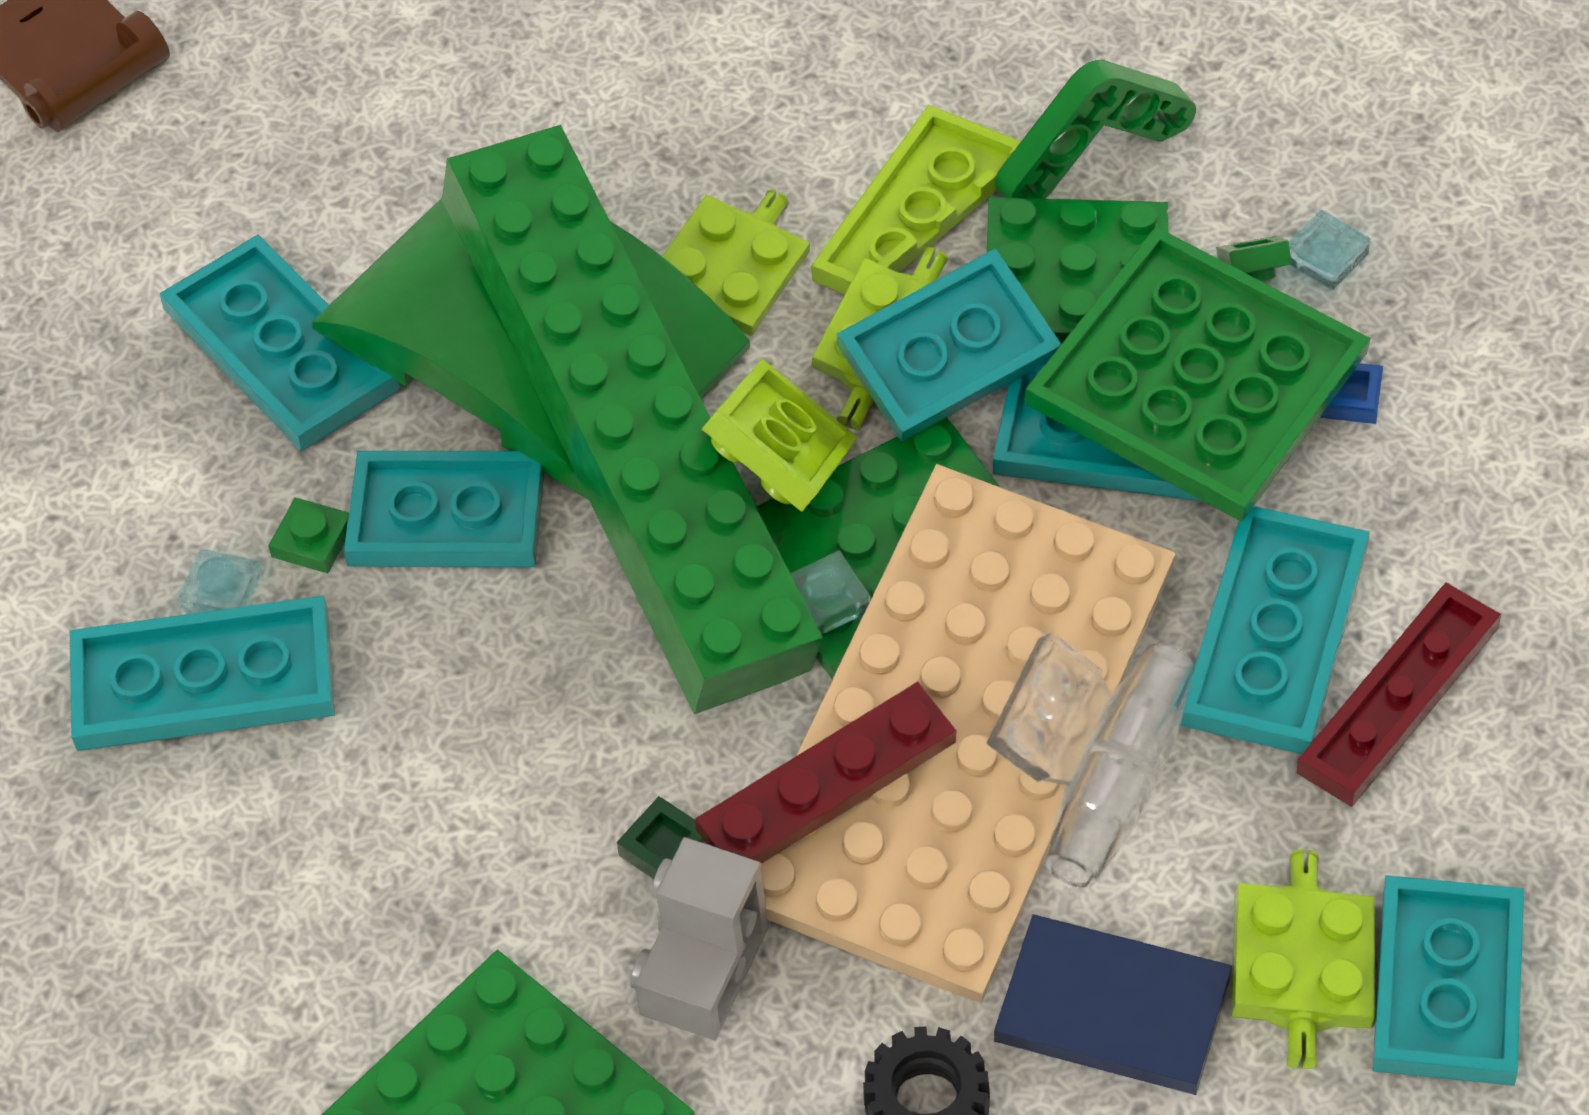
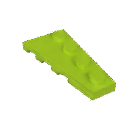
M928 104L812 263V281L846 294L864 258L900 273L923 254L926 247H931L997 191L995 186L997 173L1021 141Z

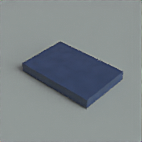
M1032 914L994 1029V1042L1197 1095L1231 979L1232 965Z

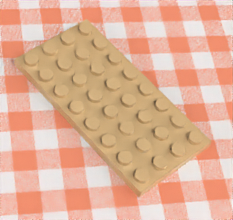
M936 464L796 756L917 681L957 730L956 743L762 863L761 871L767 919L929 985L982 1003L1174 566L1176 552Z

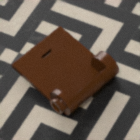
M7 0L0 5V79L22 100L26 113L41 129L49 125L54 131L60 132L170 57L169 48L163 35L147 15L137 10L125 18L108 0Z

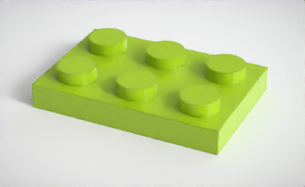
M763 358L702 428L711 437L712 445L723 457L734 463L742 462L761 478L763 488L774 499L784 504H793L801 512L816 496L858 438Z

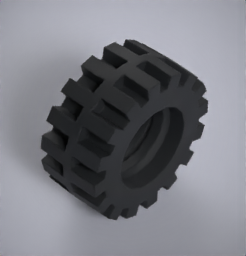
M926 1026L914 1027L915 1036L907 1038L902 1030L892 1035V1047L889 1048L881 1043L874 1051V1062L868 1061L865 1082H863L866 1115H989L990 1088L988 1071H985L984 1060L979 1051L971 1053V1043L964 1037L960 1036L955 1042H952L950 1030L938 1027L936 1036L927 1035ZM932 1074L943 1077L952 1083L957 1095L953 1103L937 1113L920 1114L912 1112L902 1106L897 1100L900 1086L917 1075Z

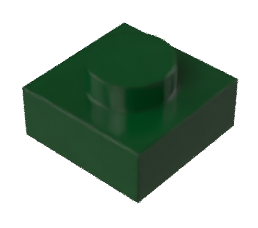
M660 796L655 799L616 842L619 856L653 879L664 859L673 860L684 837L706 844L696 831L695 819Z

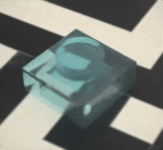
M1320 210L1289 241L1292 265L1290 266L1333 291L1369 254L1371 238L1325 211Z
M200 548L177 598L180 609L186 612L199 613L248 606L262 575L259 561Z
M840 551L791 573L821 635L864 615L871 601V596Z

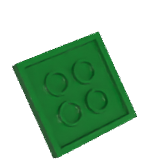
M988 197L987 252L995 248L997 249L1062 344L1153 229L1158 227L1168 232V202Z

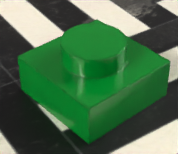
M1277 236L1216 247L1218 259L1260 281L1275 278L1274 268L1292 265L1289 241Z
M295 497L268 545L271 557L328 574L345 543L349 512Z

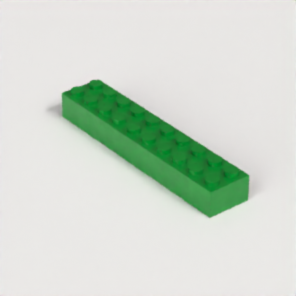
M557 125L447 158L442 202L693 713L703 712L781 684L811 671L823 637L734 463L723 457L714 448L711 437L702 430L710 416L562 126Z

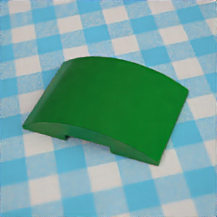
M441 198L312 321L313 330L371 366H376L391 375L394 380L405 387L414 379L420 381L499 430L502 447L509 451H519L542 465L544 473L588 499ZM611 222L690 379L702 399L750 349V340L730 317L680 270L635 236Z

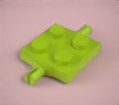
M775 189L768 190L758 207L751 213L739 210L706 194L662 255L663 258L707 294L743 333L750 336L754 334L810 252L809 241L775 225L779 216L789 205L788 199L783 193L779 192L776 197Z
M926 247L913 275L898 273L867 258H864L817 346L811 363L812 368L839 379L852 391L841 413L837 416V420L844 426H847L851 419L850 428L860 431L874 400L836 344L837 333L937 280L943 267L948 262V256L943 251L939 250L934 259L936 248Z
M1304 849L1295 850L1290 854V885L1283 887L1238 883L1234 895L1231 1017L1264 1020L1283 1029H1288L1287 1065L1291 1068H1298L1302 1057V1069H1312L1317 1065L1316 1032L1333 1027L1371 1029L1375 1019V896L1336 893L1318 888L1319 855L1312 850H1308L1304 870Z

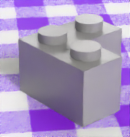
M684 837L673 860L664 859L656 872L652 886V896L658 901L660 913L658 930L660 933L652 949H643L638 955L632 970L630 985L636 991L640 1015L716 1041L769 928L765 909L766 902L761 863Z

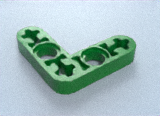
M1105 60L1088 62L1070 77L1002 165L996 175V190L1002 197L1047 198L1103 126L1155 141H1164L1185 131L1190 126L1196 114L1195 103L1179 85L1172 81Z

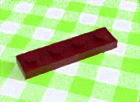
M1445 582L1301 754L1297 761L1296 773L1350 807H1353L1499 629L1501 614Z
M917 681L695 818L696 831L707 845L758 861L762 864L956 743L957 730Z

